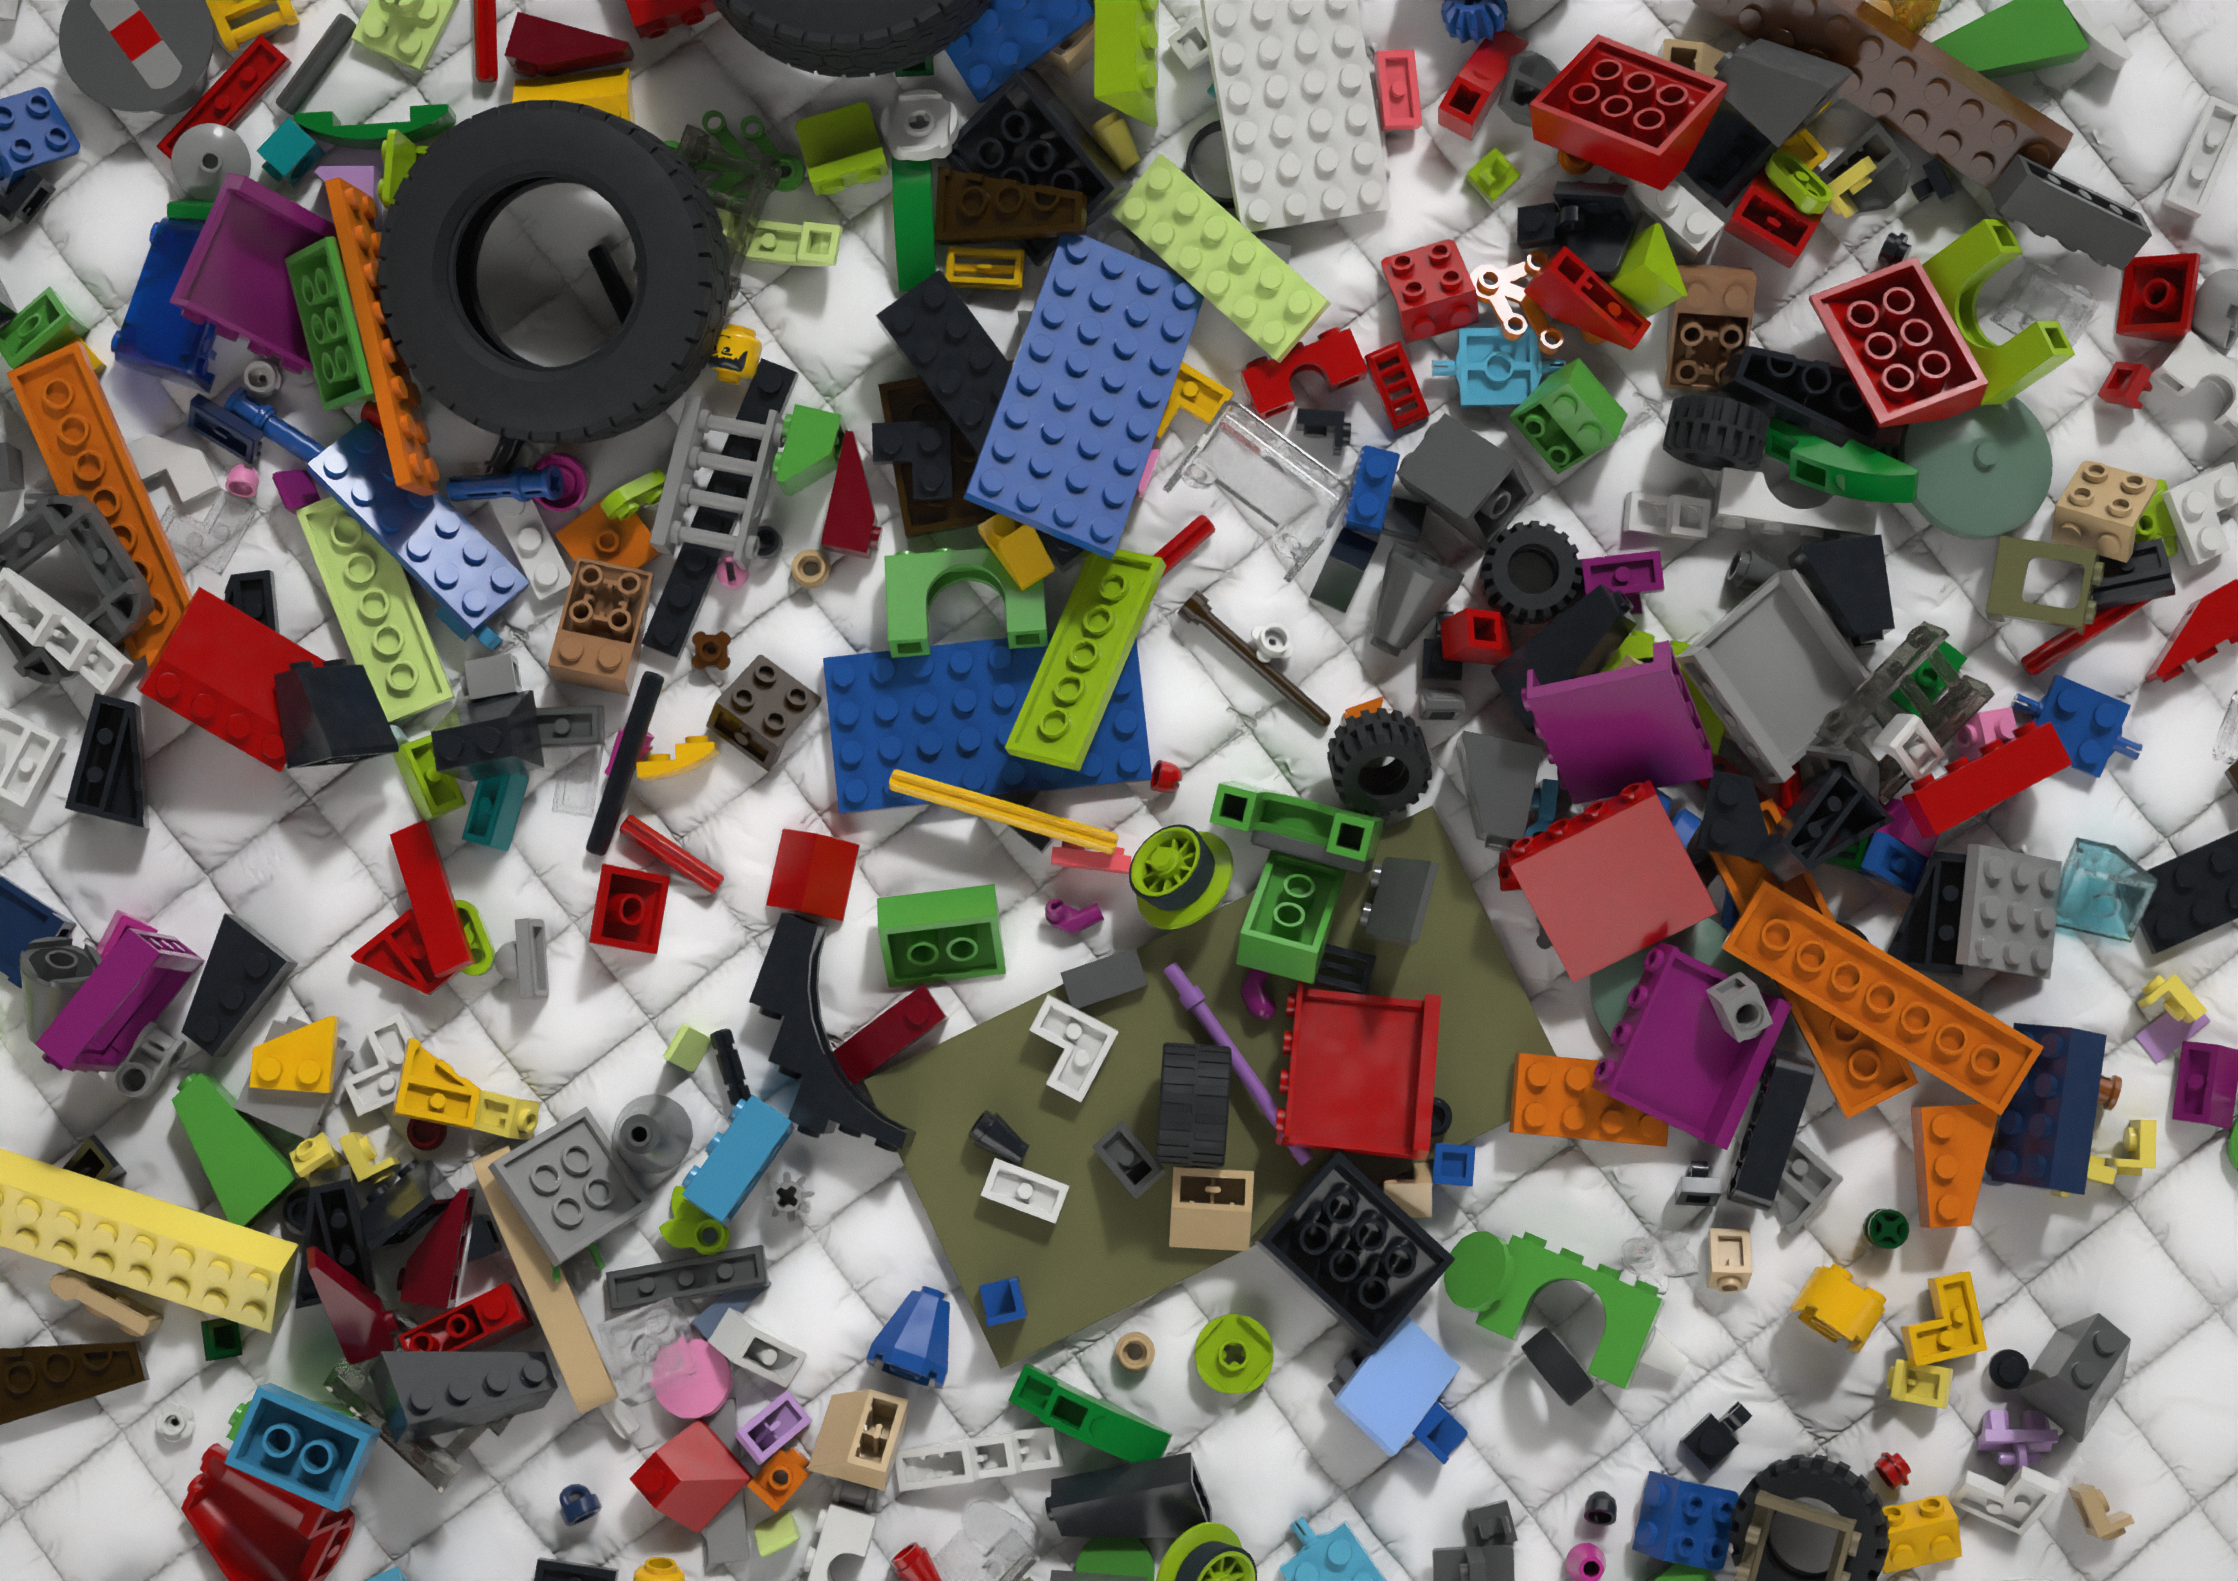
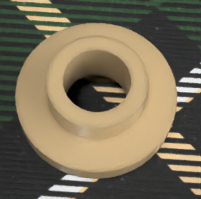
M804 550L798 553L792 561V576L804 588H818L830 576V563L827 557L818 550ZM809 563L818 565V572L814 576H807L804 573V568Z
M1127 1333L1119 1339L1116 1345V1360L1126 1371L1134 1373L1144 1371L1154 1360V1344L1143 1333ZM1133 1344L1139 1345L1143 1350V1354L1139 1359H1131L1127 1354L1128 1348Z

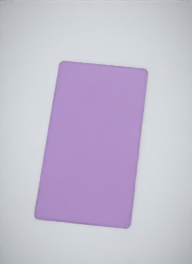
M2166 1011L2138 1033L2136 1038L2154 1061L2159 1063L2178 1048L2183 1041L2188 1040L2208 1024L2210 1019L2204 1013L2196 1021L2186 1024L2183 1020L2177 1021Z

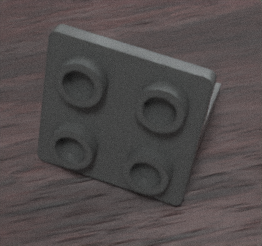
M1511 1545L1434 1548L1432 1551L1433 1581H1515L1514 1550Z

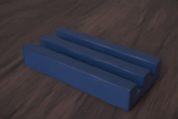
M199 393L190 401L187 425L189 428L248 464L253 465L261 457L259 450L262 448V442L260 440L263 438L264 432Z

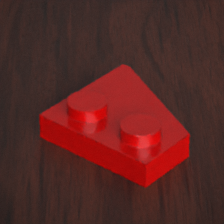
M411 908L351 955L354 961L377 970L427 995H432L461 972L458 970L440 979L434 976L414 911Z

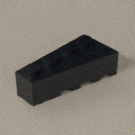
M1747 345L1729 357L1716 390L1735 401L1745 403L1760 410L1771 418L1776 417L1791 425H1795L1841 448L1850 439L1865 446L1873 447L1879 431L1878 425L1847 369L1831 366L1829 362L1798 359L1795 355Z
M382 1351L369 1372L395 1445L544 1408L558 1388L545 1352Z

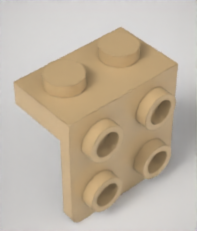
M2093 461L2082 462L2055 505L2051 541L2068 546L2096 549L2098 555L2127 563L2133 554L2137 523L2157 491L2158 482L2153 478L2110 467L2103 463Z

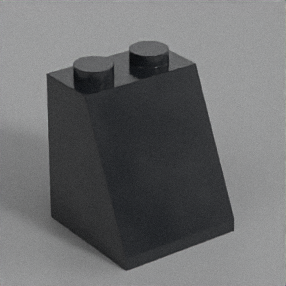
M1881 534L1806 543L1800 545L1788 556L1791 569H1796L1798 573L1802 574L1809 581L1812 594L1819 604L1825 606L1833 616L1834 625L1842 636L1851 641L1855 649L1876 646V642L1883 641L1884 635L1895 629Z
M335 659L322 662L323 667H313V661H300L288 664V671L274 675L287 769L351 764L399 752L396 738L363 664L347 665L346 659Z
M533 690L458 704L431 731L436 771L452 777L474 782L545 767Z

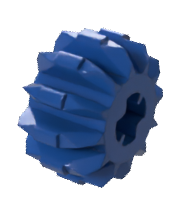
M1445 0L1442 4L1441 14L1446 30L1451 38L1458 37L1461 44L1469 40H1474L1478 44L1480 39L1487 38L1492 40L1494 32L1504 31V23L1508 20V6L1505 0Z

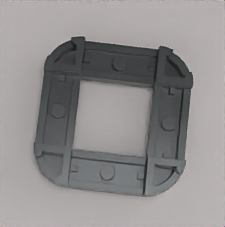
M80 494L56 495L37 500L35 502L37 507L0 534V572L3 567H6L19 575L67 538L105 596L100 600L102 605L84 617L82 621L116 648L144 625L148 616L155 608V602L150 594L145 578L99 508L88 500L87 497ZM0 615V634L18 660V663L13 668L22 677H30L42 683H55L73 679L81 674L78 671L67 670L44 647L30 644Z

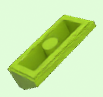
M431 735L400 745L398 747L399 752L393 753L394 760L422 820L425 819L431 822L467 804L455 777L436 771Z

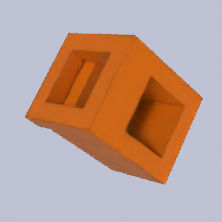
M782 1446L747 1484V1487L777 1513L813 1473L807 1468L810 1461L795 1447L788 1450ZM777 1470H784L788 1474V1482L786 1484H778L775 1481L774 1474Z

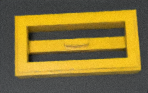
M948 246L945 277L953 288L1023 291L1026 252L1024 249ZM955 258L1015 260V266L955 263ZM954 272L1014 275V279L954 276Z

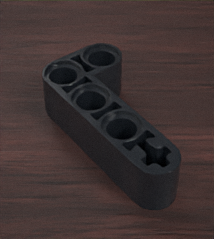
M1773 1047L1758 1080L1761 1084L1729 1180L1727 1200L1766 1212L1771 1208L1814 1078L1815 1066L1806 1057Z

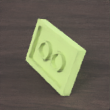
M369 0L351 39L365 48L423 74L459 0Z

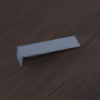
M769 1286L723 1294L695 1318L691 1325L707 1341L712 1336L728 1308L740 1312Z

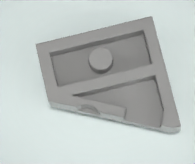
M1796 1135L1774 1199L1785 1227L1792 1236L1844 1180L1841 1174Z

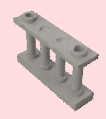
M687 394L649 542L659 553L674 555L676 544L680 545L682 542L733 551L732 559L740 569L748 570L750 560H755L759 551L760 538L757 536L769 488L775 455L778 447L783 448L786 442V437H782L784 420L778 411L769 409L766 425L713 415L710 406L702 396ZM712 430L762 440L757 461L704 452L701 447L704 433H709ZM703 467L752 477L748 498L744 499L694 489L692 480L695 470ZM693 504L743 514L738 536L685 526V523L682 522L685 507L689 508Z

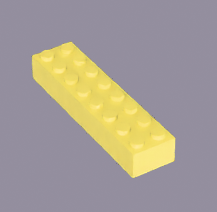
M0 1148V1246L268 1333H272L289 1306L299 1244Z

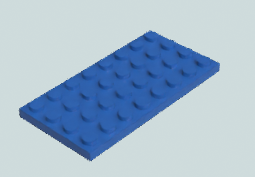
M1086 235L1059 237L963 499L1111 560L1117 549L1204 296L1183 277Z
M1048 633V646L1054 633ZM1008 638L930 646L931 655L892 658L890 651L823 658L839 814L936 804L891 791L888 788L890 776L895 769L983 795L1041 789L1042 792L1152 780L1137 640L1135 639L1080 771L1013 756L1005 749V745L1048 646L1009 649Z

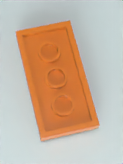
M1515 1053L1509 1133L1667 1147L1669 1124L1592 1088L1595 1080V1068L1600 1060Z

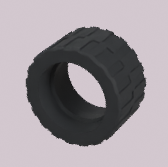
M1171 1042L1163 1044L1156 1146L1157 1163L1219 1168L1224 1166L1232 1049L1229 1046Z

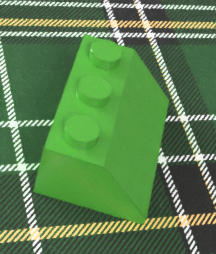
M995 884L877 898L878 932L889 988L1006 974Z

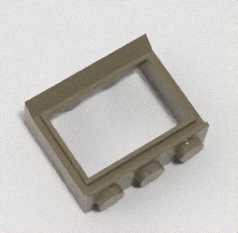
M1760 1490L1755 1499V1511L1752 1522L1748 1527L1745 1538L1746 1545L1734 1581H1756L1775 1510L1838 1529L1825 1581H1850L1851 1573L1844 1571L1848 1555L1856 1557L1862 1533L1854 1531L1857 1520Z

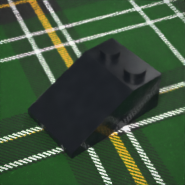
M417 1159L413 1160L397 1173L401 1178L390 1188L385 1184L380 1186L366 1198L369 1204L360 1213L366 1245L371 1252L399 1247L443 1212L457 1194L432 1160H425L421 1163Z

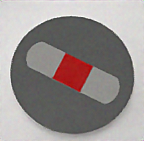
M69 0L60 23L59 48L63 64L72 81L94 101L124 112L142 113L153 111L160 114H177L192 107L205 90L207 68L214 48V27L205 0Z

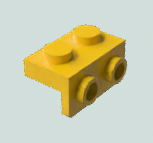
M1946 1495L1925 1497L1921 1500L1899 1505H1889L1882 1508L1884 1516H1888L1890 1527L1888 1530V1539L1890 1540L1889 1551L1882 1569L1884 1574L1962 1557L1958 1517Z

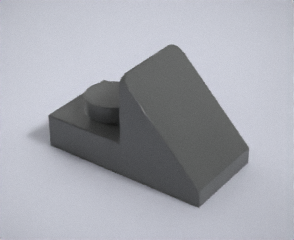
M1122 1121L1092 1147L1136 1200L1166 1173L1163 1165L1156 1162V1158Z

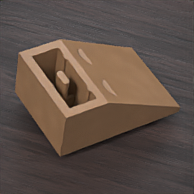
M1676 263L1688 296L1669 306L1664 387L1669 389L1717 392V387L1729 357L1749 345L1757 277L1752 268Z
M577 556L548 662L553 680L630 696L640 659L641 643L644 636L654 572Z

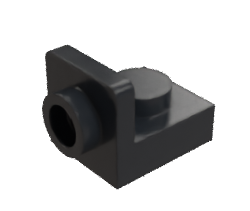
M31 169L27 175L20 177L15 182L12 194L8 199L0 194V214L10 222L16 216L28 225L56 188Z
M1297 409L1295 430L1303 431V436L1326 438L1327 433H1334V456L1341 455L1342 446H1350L1351 423L1344 422L1345 411Z

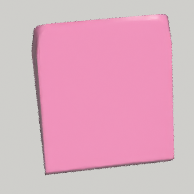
M1160 449L1150 451L1136 491L1138 498L1145 496L1160 456Z

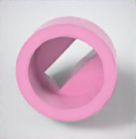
M238 464L230 469L225 487L233 495L246 498L252 497L257 492L259 475L255 468L247 469L245 464Z
M733 556L726 557L717 566V578L723 586L729 589L740 588L748 580L749 570L740 569L732 559ZM730 562L734 564L736 579L734 581H729L727 564Z

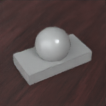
M530 918L515 919L516 941L505 943L496 952L494 960L496 970L508 980L519 979L520 999L548 998L549 985L544 921Z

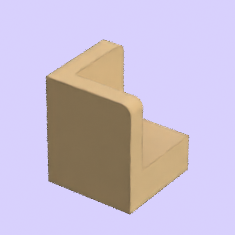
M1413 1163V1179L1384 1181L1383 1192L1411 1218H1432V1178L1429 1163Z

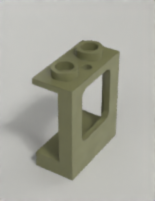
M2000 536L1985 611L1988 620L2005 622V618L2076 628L2078 634L2084 635L2086 624H2093L2095 620L2097 601L2091 600L2094 585L2101 586L2105 563L2098 562L2099 556L2096 549ZM2041 558L2075 563L2084 567L2079 601L2075 608L2066 609L2033 604L2023 600L2022 594L2028 564L2032 559Z

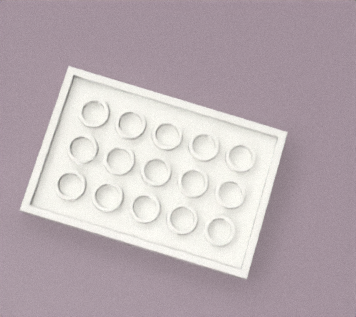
M1201 0L1200 4L1237 220L1251 233L1391 210L1358 0Z

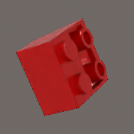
M1765 164L1756 174L1723 230L1790 269L1799 258L1825 211L1812 215L1799 211L1794 206V202L1781 189L1770 183L1765 172Z

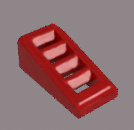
M1400 341L1364 356L1363 360L1368 369L1369 377L1394 432L1430 417ZM1395 358L1397 364L1379 371L1378 364ZM1400 372L1402 373L1403 379L1385 386L1384 379ZM1408 387L1409 394L1391 401L1390 394ZM1413 401L1415 402L1417 408L1397 416L1395 409Z

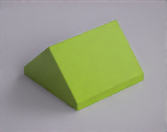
M1656 223L1633 236L1618 274L1615 276H1599L1646 319L1688 296L1661 223Z

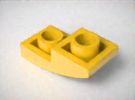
M709 736L685 737V743L675 744L676 760H670V754L647 755V762H636L637 778L641 781H652L686 773L717 756L720 753L719 745L715 742H709Z

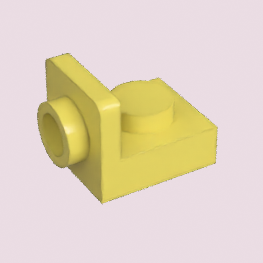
M1869 156L1857 162L1827 185L1833 193V198L1828 206L1836 215L1839 216L1842 213L1847 219L1859 211L1846 191L1849 189L1852 195H1854L1872 182L1869 174L1876 170L1877 167Z
M2160 974L2153 978L2141 989L2145 996L2137 1001L2144 1008L2150 1006L2162 996L2166 1000L2163 1006L2167 1012L2177 1021L2183 1020L2186 1024L2196 1021L2208 1011L2176 974L2165 979Z
M481 1090L473 1129L507 1138L529 1141L533 1138L534 1130L538 1124L540 1103Z
M2130 1120L2129 1127L2125 1128L2123 1136L2124 1149L2129 1151V1159L2106 1158L2105 1166L2117 1167V1175L2142 1176V1168L2155 1169L2157 1120Z
M351 1132L338 1139L358 1182L371 1180L372 1185L379 1184L393 1177L395 1174L392 1169L401 1165L398 1157H390L376 1164L374 1158L378 1157L376 1148L369 1136L363 1137L361 1132Z

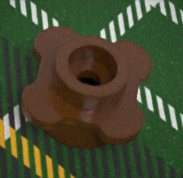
M699 631L693 635L692 642L695 645V656L692 658V664L696 669L703 670L709 667L725 670L729 667L731 660L728 657V645L731 643V638L726 632L721 631L716 635H706L703 631ZM710 647L715 648L713 654L708 653Z

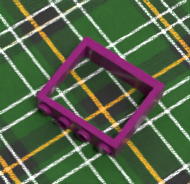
M128 928L35 1043L38 1048L45 1052L42 1055V1059L47 1064L54 1065L60 1071L66 1069L72 1072L81 1070L85 1073L87 1071H94L96 1073H99V1071L115 1072L132 1050L134 1042L148 1023L157 1021L205 960L175 936Z

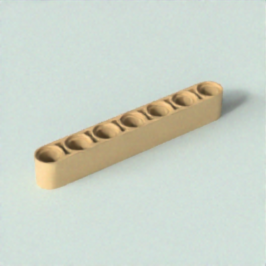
M508 1145L472 1161V1166L574 1403L580 1414H584L618 1398V1394L562 1264H560V1281L554 1282L550 1259L488 1168L492 1162L512 1151Z

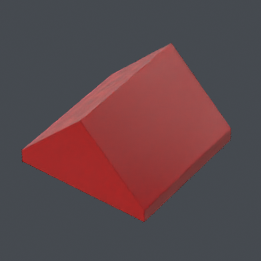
M2198 253L2134 257L2124 270L2116 333L2122 336L2173 344L2189 333L2191 330L2201 255Z
M783 829L766 906L843 922L860 845L818 833Z
M602 864L589 943L657 954L670 877Z

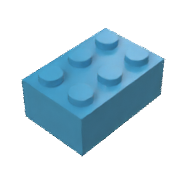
M753 1094L747 1102L742 1098L739 1100L728 1117L731 1120L730 1123H732L724 1135L720 1132L715 1134L705 1149L709 1157L701 1168L694 1165L681 1184L685 1189L682 1194L683 1197L724 1227L729 1225L795 1130L791 1120Z
M267 1383L257 1387L224 1464L335 1512H339L349 1507L381 1430L275 1384Z

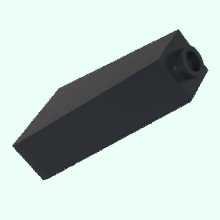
M1600 584L1491 670V673L1528 732L1537 736L1533 712H1527L1522 701V688L1527 687V670H1534L1540 685L1600 673L1637 625L1629 612L1633 609V606L1622 591L1617 590L1614 592Z
M1191 1452L1051 1479V1496L1045 1499L1049 1520L1055 1521L1061 1536L1178 1538L1193 1526L1212 1522V1507Z

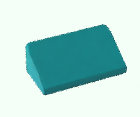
M520 773L479 780L461 839L508 851L529 777Z

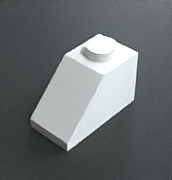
M728 1308L708 1340L712 1346L733 1363L785 1388L788 1387L807 1356L804 1350L756 1320L731 1308Z

